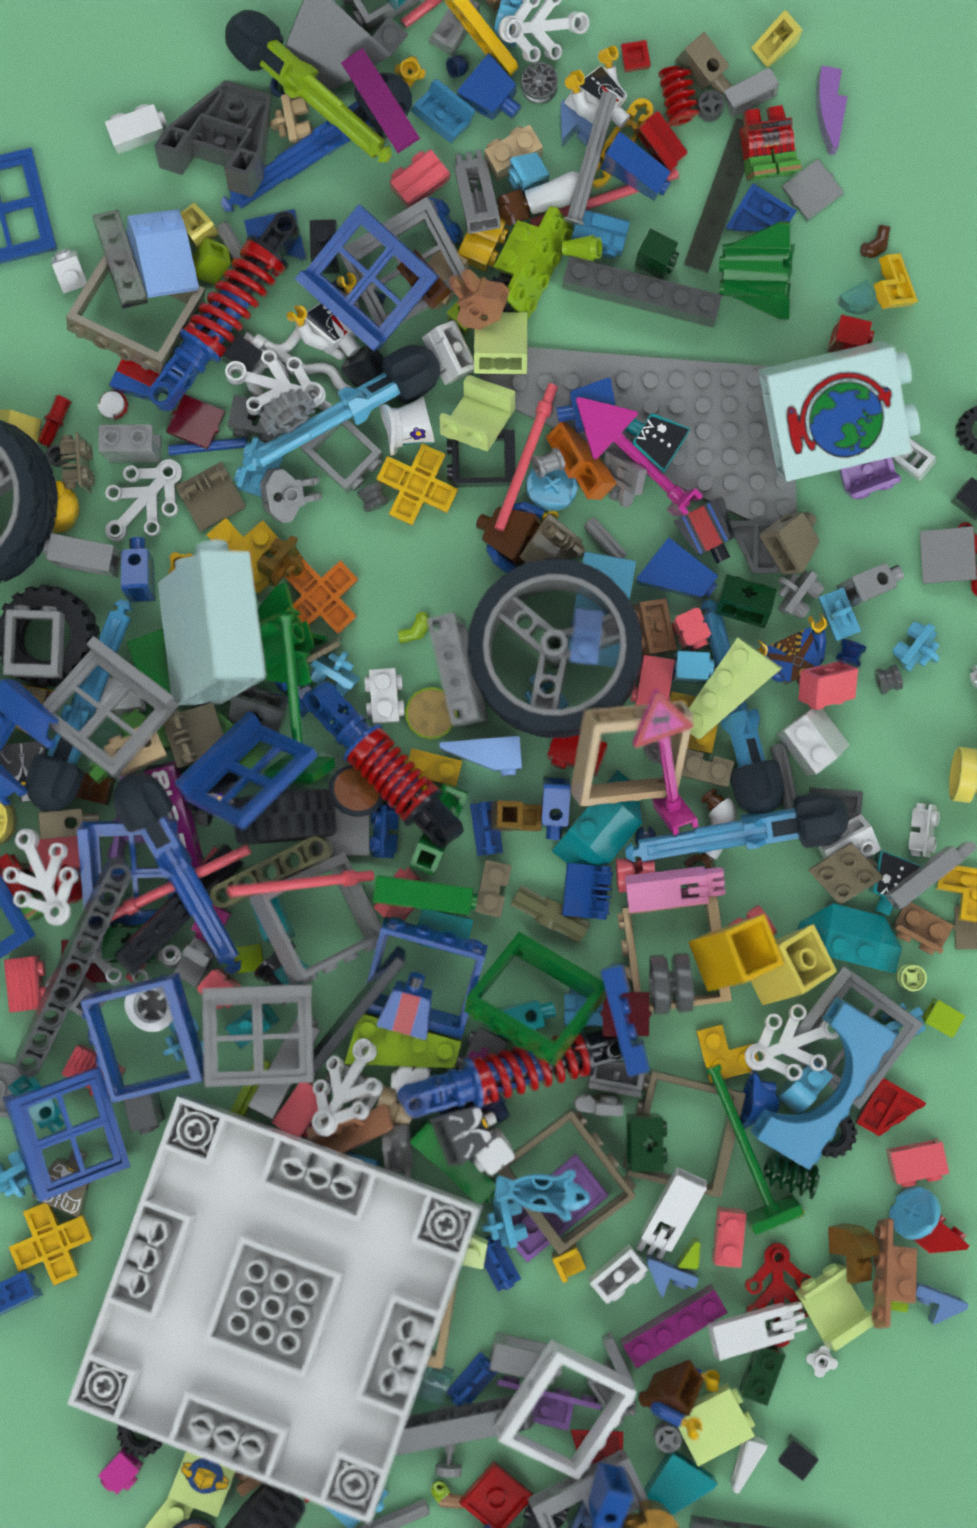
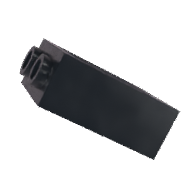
M501 430L495 440L504 441L505 477L459 478L460 441L447 439V454H452V465H447V480H453V487L510 486L516 471L515 430Z

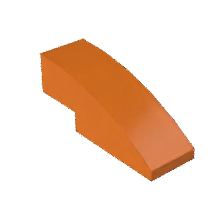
M566 422L558 423L546 436L551 448H558L565 461L564 471L568 478L577 480L587 499L602 500L617 484L600 457L598 459L592 458L589 444Z

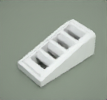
M910 438L912 453H917L910 463L906 461L912 453L903 454L901 457L894 456L892 460L920 482L935 465L936 456ZM923 458L925 462L921 465L919 469L915 468V466Z
M755 1436L741 1444L730 1480L733 1492L739 1494L768 1446L765 1439Z

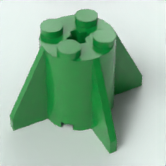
M779 221L733 243L723 244L722 256L719 258V272H722V280H720L719 284L720 295L736 298L777 319L790 318L791 283L788 282H790V275H792V260L795 250V244H790V221Z
M284 582L277 585L257 608L266 676L262 680L286 683L281 621L278 620L277 614L293 612L294 619L291 621L297 685L305 686L312 683L306 660L311 655L309 650H312L315 645L322 644L328 640L327 636L312 633L307 621L302 622L298 616L301 613L293 608L288 584Z

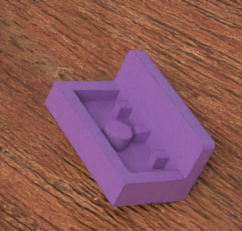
M892 457L839 469L844 491L852 499L866 498L871 492L888 490L894 487L895 483L901 482L900 475L895 472Z

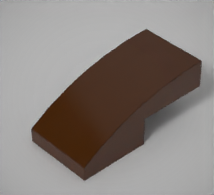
M415 249L413 252L434 271V269ZM403 262L396 267L412 287L419 280V277ZM439 277L422 299L433 310L452 291Z
M84 772L85 776L75 798L109 805L115 780L106 778L98 784L90 777L89 773Z

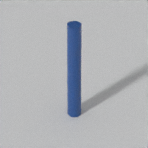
M242 437L213 440L208 450L192 443L168 445L169 456L245 448L247 439Z

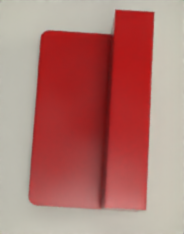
M659 111L654 112L633 129L649 154L669 171L678 165L677 162L687 155V150Z

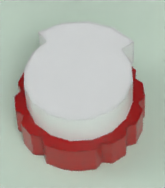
M111 390L104 393L97 406L103 416L108 419L118 420L123 418L124 414H127L129 403L124 394Z

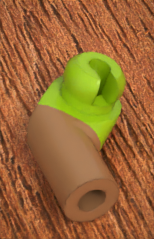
M440 1480L431 1485V1494L440 1507L465 1509L459 1504V1500L463 1495L452 1494L447 1485Z

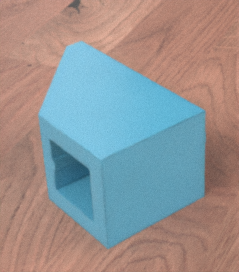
M537 152L515 156L510 159L508 170L510 177L507 179L513 191L521 189L524 196H526V189L549 182L550 174Z

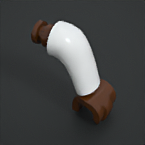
M567 172L552 181L526 189V196H524L521 189L499 196L497 204L500 219H504L506 224L510 226L516 224L517 220L524 221L531 218L529 209L532 214L547 212L550 206L560 209L571 205L579 172Z
M715 788L703 796L701 802L708 804L707 809L710 811L708 817L711 820V825L737 820L736 807L731 798L724 799L722 795L717 796L718 791ZM723 849L704 852L702 855H693L683 864L687 868H691L696 863L703 862L706 869L716 868L713 860L718 859Z

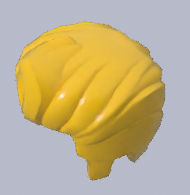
M56 481L58 505L57 515L54 518L55 525L52 531L54 534L73 528L80 512L76 493L72 489H65V484H62V481Z

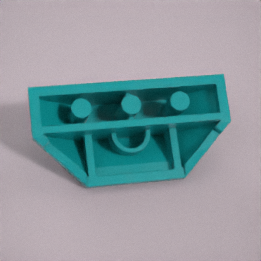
M617 770L607 783L630 781V779ZM632 800L614 804L605 803L587 806L552 849V852L565 863L585 865L609 864L642 824L640 801Z
M832 903L799 922L797 930L814 924L830 957L896 974L902 947L885 916Z

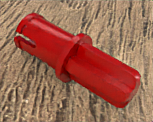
M60 395L55 396L48 415L44 416L46 422L38 438L40 445L51 447L59 427L64 426L63 420L72 403L69 399Z

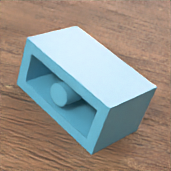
M677 651L674 654L673 659L675 663L672 682L704 683L713 675L714 659H710V653Z

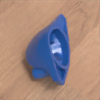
M755 1070L751 1071L743 1089L745 1098L740 1120L744 1129L754 1125L764 1108L777 1113L780 1105L776 1094V1082L762 1081Z

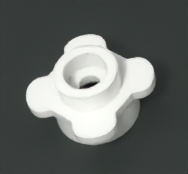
M825 1345L820 1346L819 1349L809 1353L806 1357L807 1363L813 1366L814 1374L817 1377H823L825 1372L830 1369L834 1370L838 1366V1361L832 1358L830 1349ZM821 1359H824L823 1364L820 1363Z

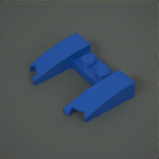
M2 679L0 682V752L16 724L47 748H54L56 740L50 739L47 736L49 723H58L59 720L17 679ZM0 764V802L4 805L11 804L8 798L9 795L16 792L18 796H24L28 791Z
M612 963L601 970L627 1074L632 1076L649 1072L650 1065L644 1040L638 1038L634 1023L630 1024L629 1022L630 1004L628 998H623L622 995L630 991L623 963Z

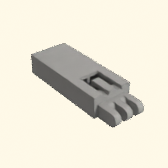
M481 150L475 151V159H472L471 152H466V160L462 161L461 154H456L457 165L454 166L468 234L501 228L487 160H483ZM477 178H480L482 191H477ZM468 180H470L471 188L474 189L475 192H471Z
M963 842L956 848L954 846H946L888 891L885 897L895 909H902L976 850L975 843Z

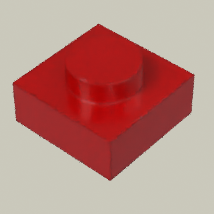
M647 40L621 44L620 49L624 73L650 69L651 64Z

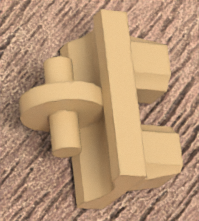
M287 94L281 95L285 117L282 110L275 111L276 119L269 122L270 128L278 130L280 138L287 137V129L289 141L295 144L313 132V126L310 121L299 123L298 120L299 115L310 113L309 104L301 97L290 98Z

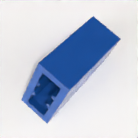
M619 132L605 155L601 169L654 201L658 194L663 196L671 183L667 180L670 171L623 133Z
M668 537L636 578L635 582L638 585L700 600L704 594L709 597L718 586L714 582L718 575Z

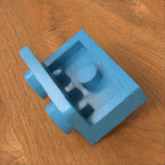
M434 79L429 90L413 104L411 112L449 143H452L469 127L475 109L438 79Z

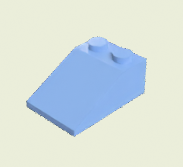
M179 209L128 216L126 240L147 298L198 291L199 285L188 235Z
M519 736L439 742L442 751L491 771L501 772V776L517 775V770L522 769Z

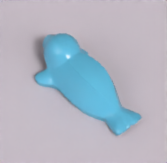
M571 1169L559 1176L530 1174L516 1180H511L499 1175L496 1180L495 1201L513 1199L521 1206L534 1211L556 1213L563 1221L571 1220L570 1211H576L586 1206L590 1201V1195L579 1184L573 1182L576 1172Z

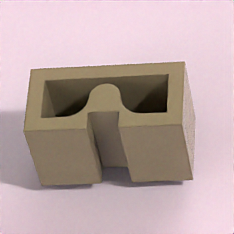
M686 750L681 777L723 788L728 787L735 761L713 756L709 762L702 760L704 753Z
M486 860L475 912L501 918L505 896L499 895L501 885L508 886L512 865Z

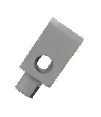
M884 563L855 575L836 587L837 589L844 587L850 605L853 608L896 588V582L904 579V573L899 565L889 568L888 564Z

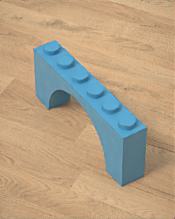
M837 996L822 1018L837 1032L844 1049V1071L836 1090L823 1104L802 1114L783 1115L764 1108L750 1130L758 1140L807 1169H810L820 1159L822 1149L827 1142L833 1139L838 1124L849 1114L851 1104L864 1091L866 1081L871 1074L877 1071L880 1064L879 1061L884 1053L891 1049L896 1036L888 1027Z

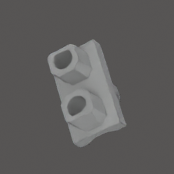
M804 571L800 578L795 573L791 574L789 579L780 577L778 583L782 586V589L778 595L785 599L778 610L783 614H791L803 619L810 610V607L801 601L803 596L808 594L813 599H817L824 590V586L816 579L818 575L813 571Z

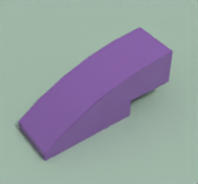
M821 66L816 86L817 118L829 155H835L839 146L848 96L838 95L842 69Z

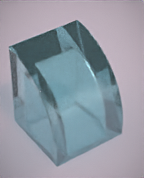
M868 280L843 292L836 300L843 310L852 314L868 313L879 304Z
M427 1366L417 1396L442 1405L454 1369L443 1366L442 1369Z

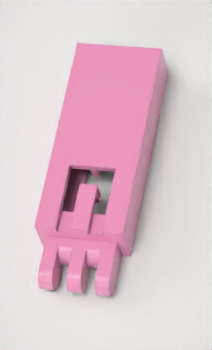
M702 866L625 876L629 913L708 904V897L722 896L726 893L724 887L725 879L723 877L724 869L720 867L705 869ZM698 883V886L691 887V884ZM688 884V885H687V888H681V886H680V885Z

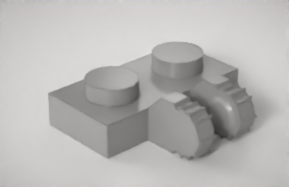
M608 450L605 453L604 464L617 482L610 490L608 496L616 502L619 500V504L627 508L633 503L635 495L642 494L647 470L617 451Z
M581 1094L575 1098L574 1104L578 1111L595 1113L596 1115L623 1117V1104L621 1100L616 1098V1095L600 1094V1098H593L590 1094Z

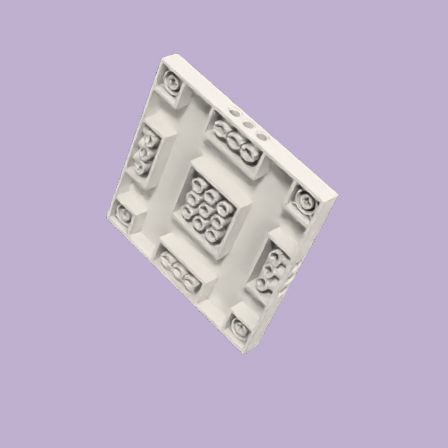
M186 1094L177 1096L67 1404L370 1523L379 1504L483 1205Z

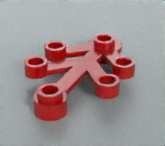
M781 1243L770 1244L764 1251L765 1262L752 1277L746 1279L745 1289L751 1294H758L763 1288L762 1281L772 1271V1282L754 1303L747 1306L746 1313L754 1308L761 1309L766 1307L772 1298L773 1305L781 1302L784 1304V1297L791 1303L800 1301L795 1291L784 1282L783 1270L795 1279V1284L798 1288H801L802 1278L810 1279L812 1277L802 1273L789 1261L790 1252L785 1245ZM780 1252L781 1259L779 1261H775V1254ZM753 1281H756L757 1287L754 1290H751L750 1284ZM779 1317L774 1318V1323L780 1321ZM790 1340L774 1344V1346L779 1348L785 1347L789 1344Z

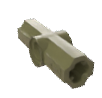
M522 885L510 904L532 916L538 923L553 931L557 930L579 943L590 925L588 921L580 917L562 916L563 905L548 897L544 898Z

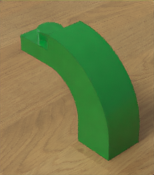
M444 782L441 788L444 793L440 801L454 816L459 818L469 792ZM423 832L409 866L434 876L446 847H436Z

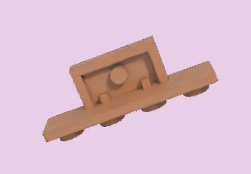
M383 1104L370 1111L363 1120L352 1118L339 1123L337 1129L329 1136L319 1135L314 1130V1127L307 1129L308 1139L314 1143L346 1154L392 1130L393 1122L389 1106Z
M890 1218L878 1220L874 1229V1237L880 1251V1255L873 1257L875 1279L872 1290L875 1294L871 1316L875 1329L890 1328L891 1301L908 1304L916 1303L917 1249L893 1246L894 1220Z

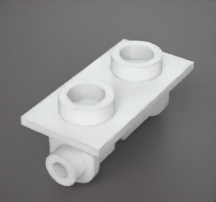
M916 803V808H913L911 826L920 827L921 829L920 833L910 832L908 850H911V856L921 857V852H923V857L931 858V854L935 853L937 847L934 828L939 825L940 812L937 811V806L929 804V808L926 809L927 804Z

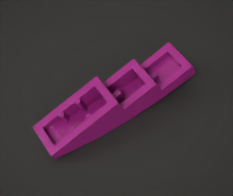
M360 49L342 61L343 68L397 153L420 140L417 132L364 49Z

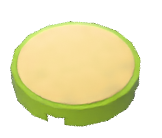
M435 687L423 688L414 693L408 700L405 710L406 722L411 731L419 737L429 740L438 739L447 735L455 726L451 723L444 690ZM454 710L455 719H457V710Z

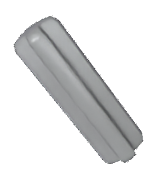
M596 518L590 519L585 524V529L609 556L626 557V551Z

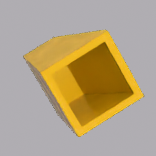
M765 914L706 933L688 941L707 992L746 983L784 965Z

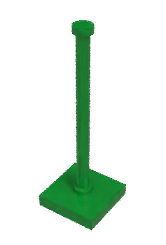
M281 612L277 614V617L281 621L292 739L303 743L291 621L294 619V613ZM285 755L264 771L265 776L273 779L294 756ZM317 756L292 783L314 784L335 768V757Z
M718 1063L709 1066L705 1071L712 1078L764 1203V1206L746 1213L747 1224L756 1236L805 1214L793 1194L776 1201L773 1200L720 1072L722 1067Z

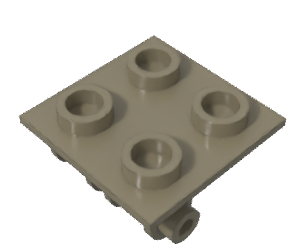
M78 432L75 433V439H73L72 435H63L62 440L59 441L60 453L66 456H61V460H76V463L61 465V468L69 469L62 470V484H65V489H76V484H79L87 493L92 494L91 486H95L94 472L90 470L89 460H93L91 444L88 445V442Z
M222 461L176 486L180 497L186 504L200 532L246 508Z
M548 513L519 558L526 563L543 559L571 560L572 557L580 559L584 557L585 550L584 545L581 544L583 540Z
M213 702L183 712H179V710L174 711L163 723L177 768L194 764L223 736Z
M852 842L808 869L840 905L883 879V876L876 869L878 867L876 861L873 858L867 859Z

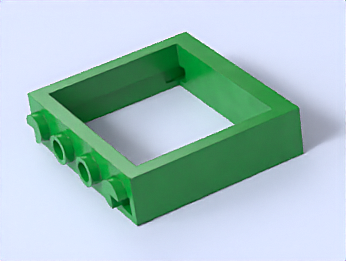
M518 932L467 995L464 1012L473 1016V1020L481 1021L489 1026L496 1034L506 1036L516 1046L529 1050L539 1060L543 1059L555 1066L603 1003L607 993L604 982L523 933ZM515 956L588 998L555 1042L482 999Z

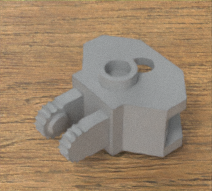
M282 468L267 469L260 482L264 510L281 523L293 521L300 506H305L307 502L322 499L321 493L312 492L306 495L303 493V486L316 485L319 483V477L298 479L293 478Z

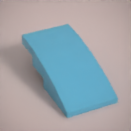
M584 551L582 563L590 565L612 578L630 599L636 560ZM577 593L571 627L574 626L576 608L603 611V616L607 615V613L594 601ZM572 638L568 639V647L570 651L572 645ZM620 643L599 650L597 665L616 668L620 653Z

